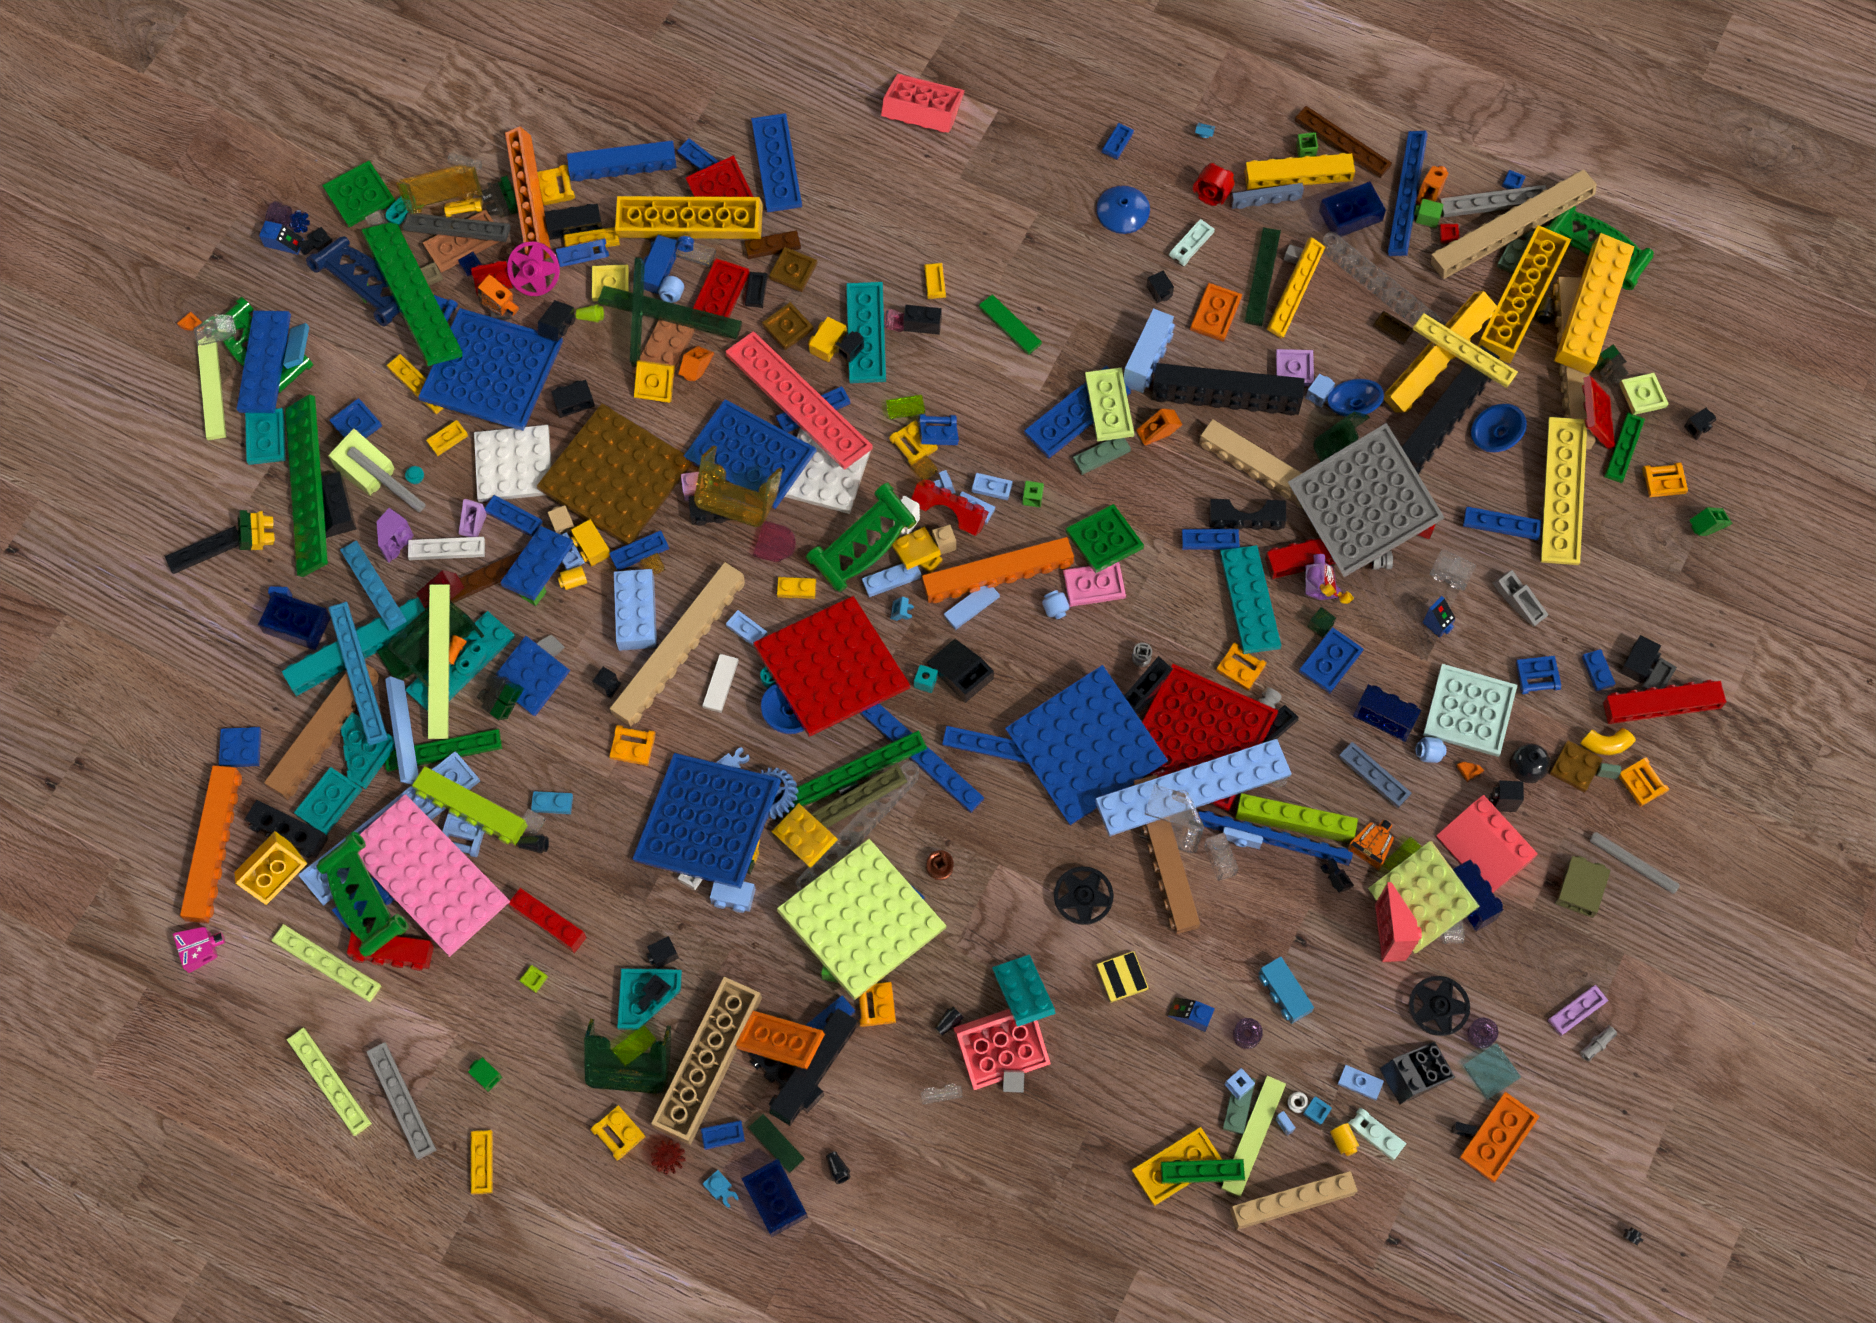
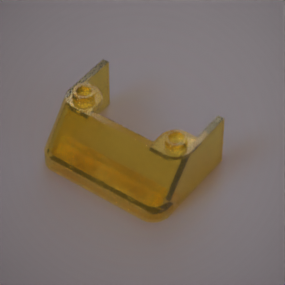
M465 164L396 181L405 207L412 214L420 213L422 208L434 203L457 197L469 200L473 198V195H482L475 167Z
M713 445L701 456L694 497L695 504L700 509L753 527L761 526L766 521L778 495L782 468H778L768 478L767 482L760 486L759 492L725 481V469L714 463L717 446Z

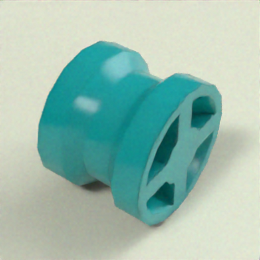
M764 667L760 673L761 681L764 687L770 688L776 683L768 669Z

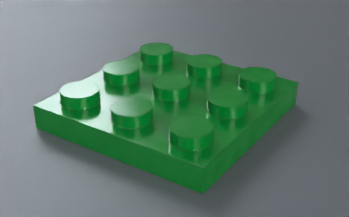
M370 160L322 185L349 228L391 206L395 202V198Z
M1114 504L1066 528L1067 535L1095 574L1144 549V544Z

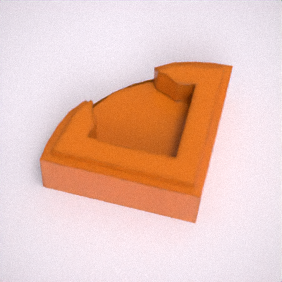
M189 312L177 323L180 328L188 331L197 330L204 326L203 322L192 312Z
M1461 762L1456 765L1467 782L1484 772V769L1477 764Z

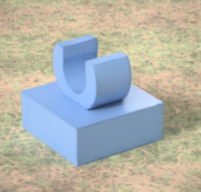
M947 471L940 472L941 479L934 481L935 485L940 488L949 489L952 494L956 493Z

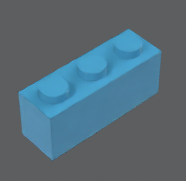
M1282 957L1277 958L1260 969L1259 980L1263 986H1267L1270 990L1271 999L1275 1004H1279L1282 1009L1280 1010L1286 1021L1289 1020L1293 1024L1313 1011L1314 1006Z

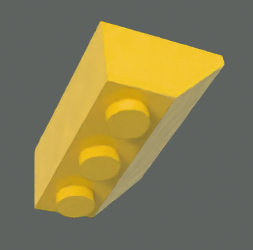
M274 831L234 872L235 884L267 905L307 865V862L291 842Z

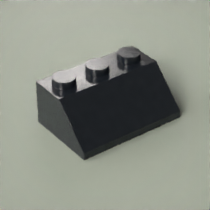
M340 471L321 476L326 538L356 530L345 481Z

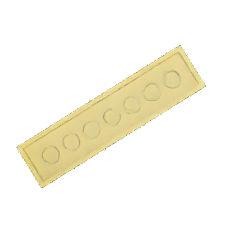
M1549 417L1541 545L1542 563L1580 564L1587 440L1585 419Z

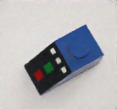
M265 221L259 235L264 247L297 255L301 249L298 244L304 240L303 237L284 225Z
M1443 596L1429 608L1423 620V624L1439 638L1444 633L1447 635L1454 628L1453 623L1456 619Z
M1175 997L1168 1017L1206 1032L1215 1008L1196 1000Z

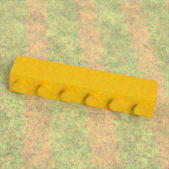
M1352 153L1324 154L1315 157H1288L1266 161L1253 160L1246 162L1244 174L1247 190L1298 183L1314 185L1351 182L1355 175V167Z

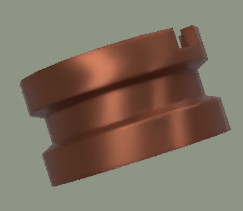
M937 850L929 855L926 870L931 878L944 880L952 874L954 861L948 852ZM939 862L943 863L944 865L940 869H938V866L936 865Z

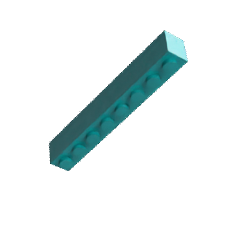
M418 597L408 600L403 606L399 607L407 622L390 631L382 617H377L370 624L356 629L364 659L377 653L380 649L426 622L429 624V614ZM338 640L331 645L323 646L320 651L305 656L302 661L290 664L282 671L296 696L346 670Z

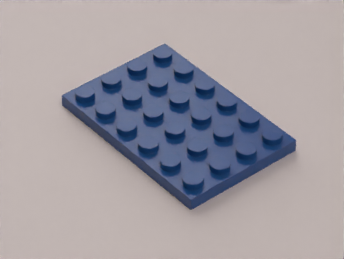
M725 399L687 450L684 457L692 462L693 465L739 490H745L746 494L776 509L817 450L812 445Z

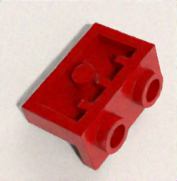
M497 261L493 264L478 265L471 268L477 296L478 286L489 274L502 285L504 284L507 289L513 288L508 276L506 261Z

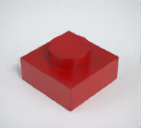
M1440 224V243H1451L1454 240L1460 239L1458 224Z

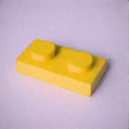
M456 420L426 441L435 454L439 456L468 437V434L458 420Z
M778 577L777 598L815 599L816 579Z

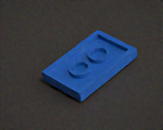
M1332 627L1299 669V673L1330 694L1364 649Z

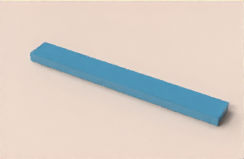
M347 602L328 607L367 742L370 746L388 740L349 605Z

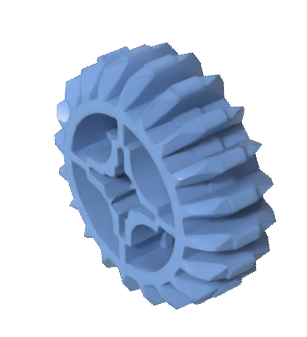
M777 767L774 771L772 768H768L767 772L761 770V774L777 777L785 785V787L779 786L767 820L769 817L775 820L776 815L783 818V812L789 813V806L794 807L792 801L797 800L795 795L798 793L797 783L785 770L781 771Z

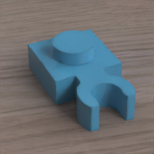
M719 1170L703 1183V1186L716 1200L720 1197L723 1198V1203L727 1208L731 1207L727 1202L729 1197H734L737 1201L739 1200L735 1192L728 1191L732 1185Z

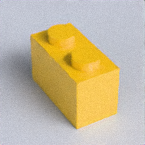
M827 316L825 321L819 324L816 335H812L808 342L810 354L829 363L836 352L835 344L837 342L841 343L842 338L847 335L846 325Z
M591 519L571 529L573 535L571 539L575 547L579 546L581 549L580 555L584 562L588 561L592 567L610 557L609 548Z

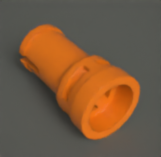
M452 635L451 642L449 643L450 665L455 664L460 650L463 649L462 647L467 642L455 635Z

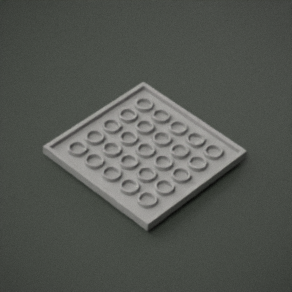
M1387 423L1288 482L1344 577L1444 519L1443 514Z

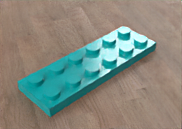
M883 282L847 283L848 335L852 331L858 332L864 339L863 350L851 363L849 362V382H886Z
M1258 546L1220 550L1221 562L1243 654L1281 649L1282 645Z
M489 611L481 616L460 637L467 642L462 647L463 649L460 650L455 664H449V701L515 638L514 633ZM481 641L488 650L486 658L473 675L468 677L460 675L456 668L458 659L470 643ZM475 648L474 652H478L480 648ZM464 663L463 667H467L469 663ZM429 667L405 690L427 712Z

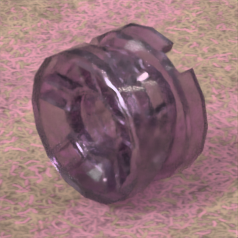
M274 201L269 206L265 219L266 221L282 224L286 227L290 222L292 209L290 206L283 205L279 201Z
M1478 1018L1468 1028V1040L1476 1048H1488L1498 1038V1027L1489 1018ZM1483 1029V1032L1487 1035L1481 1036L1479 1031Z
M1252 1018L1240 1020L1233 1031L1235 1043L1243 1049L1255 1048L1263 1036L1261 1025ZM1246 1030L1252 1033L1250 1037L1245 1036L1244 1032Z

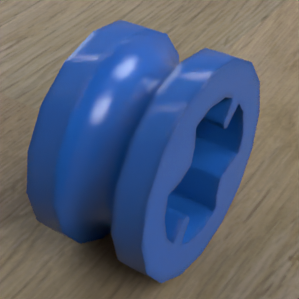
M689 236L679 237L678 250L682 252L693 251L694 239Z

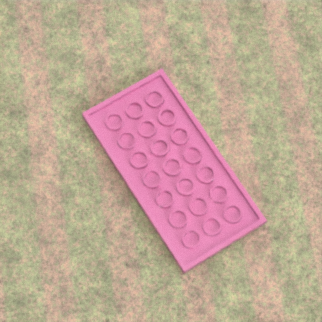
M406 794L360 834L365 841L366 847L358 853L368 872L449 957L510 903L509 899Z

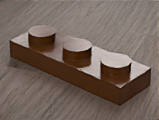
M797 230L761 237V239L745 240L748 259L782 253L784 247L791 250L801 249Z

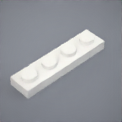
M484 537L408 540L409 560L485 557Z

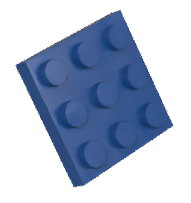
M525 636L492 678L491 682L501 690L508 683L522 686L524 690L517 703L536 716L571 670L528 636Z

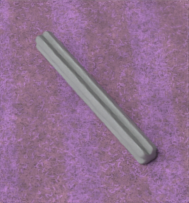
M355 447L349 449L347 455L417 512H421L425 508L424 502Z
M1594 832L1591 836V843L1674 894L1678 890L1679 883L1598 832Z

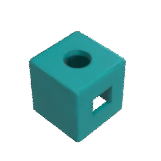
M919 665L914 678V688L932 693L938 678V670ZM924 673L930 676L928 679H924L922 677V674Z

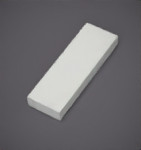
M719 655L703 708L722 713L739 662L738 658Z

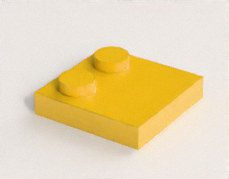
M638 360L634 398L670 403L672 400L675 365Z
M925 527L896 539L892 545L907 570L941 555L940 549Z

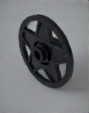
M1082 866L1068 870L1059 878L1054 889V902L1057 910L1066 920L1078 925H1090L1102 920L1109 913L1113 904L1114 893L1110 881L1102 872L1091 867ZM1077 872L1091 873L1083 881L1073 875V873ZM1101 879L1108 888L1109 896L1098 891ZM1064 881L1069 892L1058 899L1059 888ZM1093 907H1106L1099 916L1091 919ZM1076 908L1079 919L1071 917L1063 909Z
M1431 976L1420 981L1412 990L1409 998V1011L1416 1025L1426 1033L1435 1036H1447L1459 1031L1467 1022L1470 1014V1001L1463 987L1453 979L1445 976ZM1431 981H1443L1436 991L1424 986V984ZM1453 986L1461 993L1464 1002L1452 998ZM1415 994L1424 1004L1417 1013L1414 1010ZM1464 1014L1462 1021L1452 1029V1016ZM1434 1020L1440 1031L1430 1029L1422 1023Z

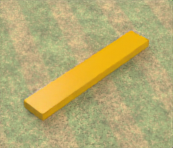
M1313 237L1308 238L1267 327L1268 331L1280 339L1284 338L1325 249V246Z

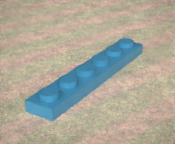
M357 540L340 549L389 630L391 631L407 622Z

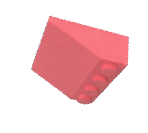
M897 74L884 96L881 116L887 117L890 120L896 119L906 124H915L923 128H931L939 132L949 133L954 124L965 90Z
M1485 795L1471 804L1436 836L1489 896L1531 863L1538 854Z
M1387 882L1375 903L1382 962L1406 961L1418 944L1419 939L1422 938L1421 927L1417 926L1416 918L1392 882Z
M1010 1009L953 1028L974 1090L1003 1081L1004 1070H1018L1026 1073L1051 1064L1038 1021L1036 1020L1017 1027Z

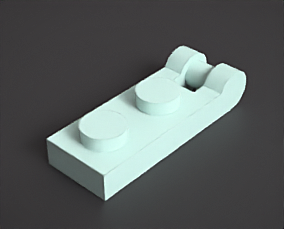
M1200 219L1172 249L1169 256L1172 259L1176 258L1179 264L1185 266L1189 259L1210 238L1215 229ZM1183 250V251H1185L1186 253H1185L1184 255H1182V254L1180 253V251Z
M1359 1108L1355 1118L1348 1122L1350 1128L1394 1161L1407 1143L1370 1116L1366 1110ZM1363 1120L1368 1123L1365 1129L1360 1125Z

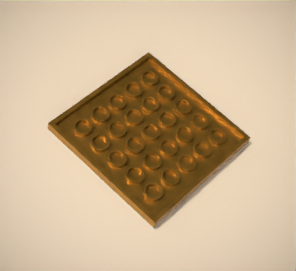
M602 403L537 484V489L584 519H591L594 525L624 544L629 545L633 543L679 483L681 474H685L689 470L692 462L684 457V453Z

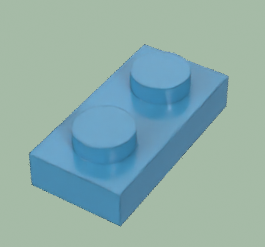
M533 791L531 811L536 813L571 814L573 794Z

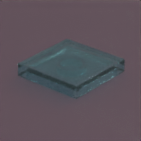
M1497 1043L1463 1065L1487 1100L1521 1078Z

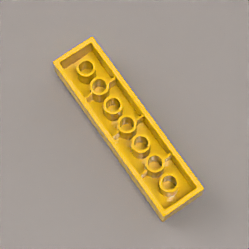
M617 196L615 231L619 238H657L658 235L667 238L689 236L691 238L761 239L763 204L760 197Z
M1537 226L1480 339L1478 347L1484 346L1498 355L1500 360L1511 364L1567 251L1571 239L1542 226Z
M1602 233L1594 241L1554 359L1555 362L1587 375L1596 366L1634 246Z

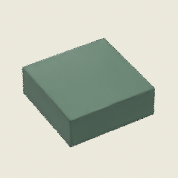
M1602 763L1597 770V776L1617 779L1621 773V766Z

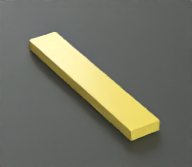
M1425 313L1422 314L1413 326L1414 331L1505 388L1510 385L1518 371Z

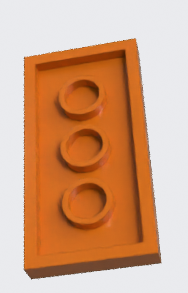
M753 1011L735 1045L737 1049L808 1069L825 1034L823 1030Z
M1504 1092L1459 1159L1492 1183H1495L1540 1116L1510 1094Z

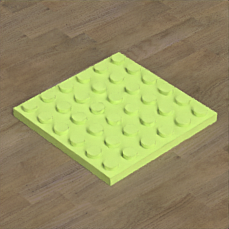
M870 839L777 908V912L854 1000L946 929L945 923Z

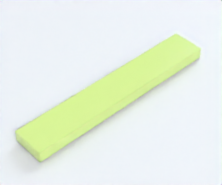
M216 338L197 341L206 438L207 440L226 438Z
M284 924L271 940L276 945L368 1002L372 1001L381 988V985Z
M303 1027L288 1038L287 1041L352 1134L356 1136L370 1126L372 1123L306 1029Z
M1270 1076L1266 1077L1233 1158L1244 1159L1245 1181L1224 1182L1221 1187L1222 1190L1241 1197L1286 1083Z

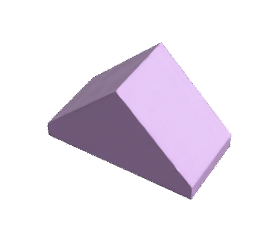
M467 499L463 500L459 527L460 535L478 537L487 516L483 504Z

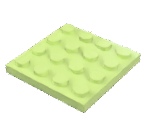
M1429 841L1368 888L1374 898L1378 900L1387 882H1392L1416 918L1417 926L1421 927L1422 938L1419 939L1418 944L1413 949L1414 953L1421 951L1480 907L1432 841Z

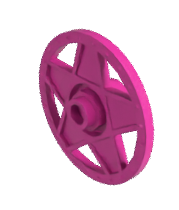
M530 241L518 245L512 251L508 259L507 271L510 281L518 291L528 296H541L551 291L559 279L560 267L556 255L548 246L540 242ZM526 246H533L529 255L518 252ZM543 249L550 255L553 262L544 261ZM513 262L520 269L515 278L512 271ZM555 273L552 283L547 288L545 276ZM531 283L537 292L528 291L521 286Z

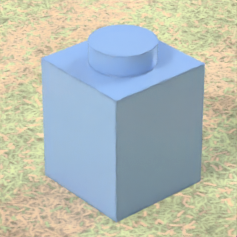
M1319 374L1309 387L1306 399L1322 407L1328 399L1330 392L1334 389L1335 383L1329 377Z

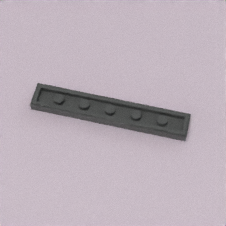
M407 213L403 224L404 231L506 242L511 229L510 224L417 213Z

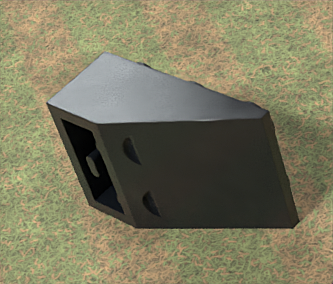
M957 639L951 641L927 661L931 668L938 670V676L964 703L994 679V670L980 656Z
M1436 1042L1398 1056L1379 1068L1400 1105L1455 1078Z

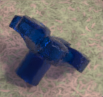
M296 210L295 214H290L289 227L294 228L295 233L307 232L308 228L306 226L310 225V221L306 219L309 215L306 212L302 213L300 210Z

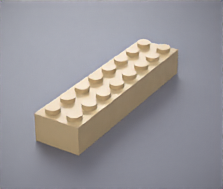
M726 977L723 978L651 1123L654 1129L691 1145L737 1051L735 1044L752 1012L757 1010L762 1000L760 992Z

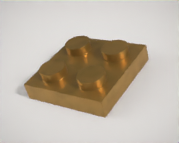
M784 247L769 275V279L803 292L818 262L814 258Z
M791 302L762 322V326L785 351L814 330L812 324Z
M1568 740L1550 775L1585 793L1603 758Z

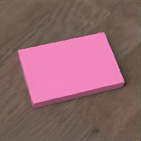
M1119 562L1096 574L1090 566L1063 570L1070 607L1126 598Z

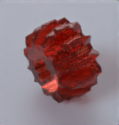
M669 1139L668 1145H666L664 1140H662L661 1148L657 1145L654 1146L657 1153H651V1157L655 1158L651 1163L653 1166L658 1165L656 1168L657 1172L663 1170L664 1175H668L669 1169H671L672 1173L676 1174L675 1167L677 1166L679 1169H682L683 1166L679 1162L686 1161V1158L681 1156L685 1153V1150L679 1149L681 1146L679 1142L673 1145V1140ZM668 1153H670L673 1158H669L666 1162L664 1156H668Z

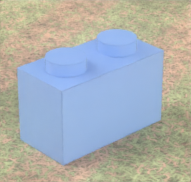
M714 882L710 895L711 903L717 908L724 909L726 906L733 908L734 911L744 913V911L750 912L756 890L755 885L743 882L741 889Z

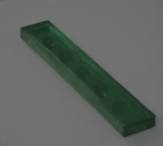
M1263 227L1244 321L1246 324L1263 325L1281 230Z
M635 258L630 342V363L632 367H637V361L640 360L645 274V264L641 258Z

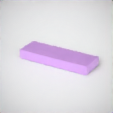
M1594 985L1547 1021L1561 1037L1608 1002V999Z

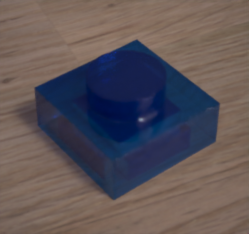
M474 252L458 259V263L467 277L472 275L471 268L482 265Z

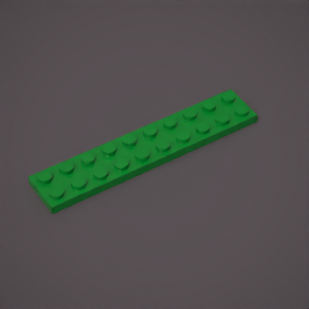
M389 222L362 229V236L427 366L462 357L463 352L398 224Z
M310 394L285 408L297 576L305 577L328 564L315 396Z

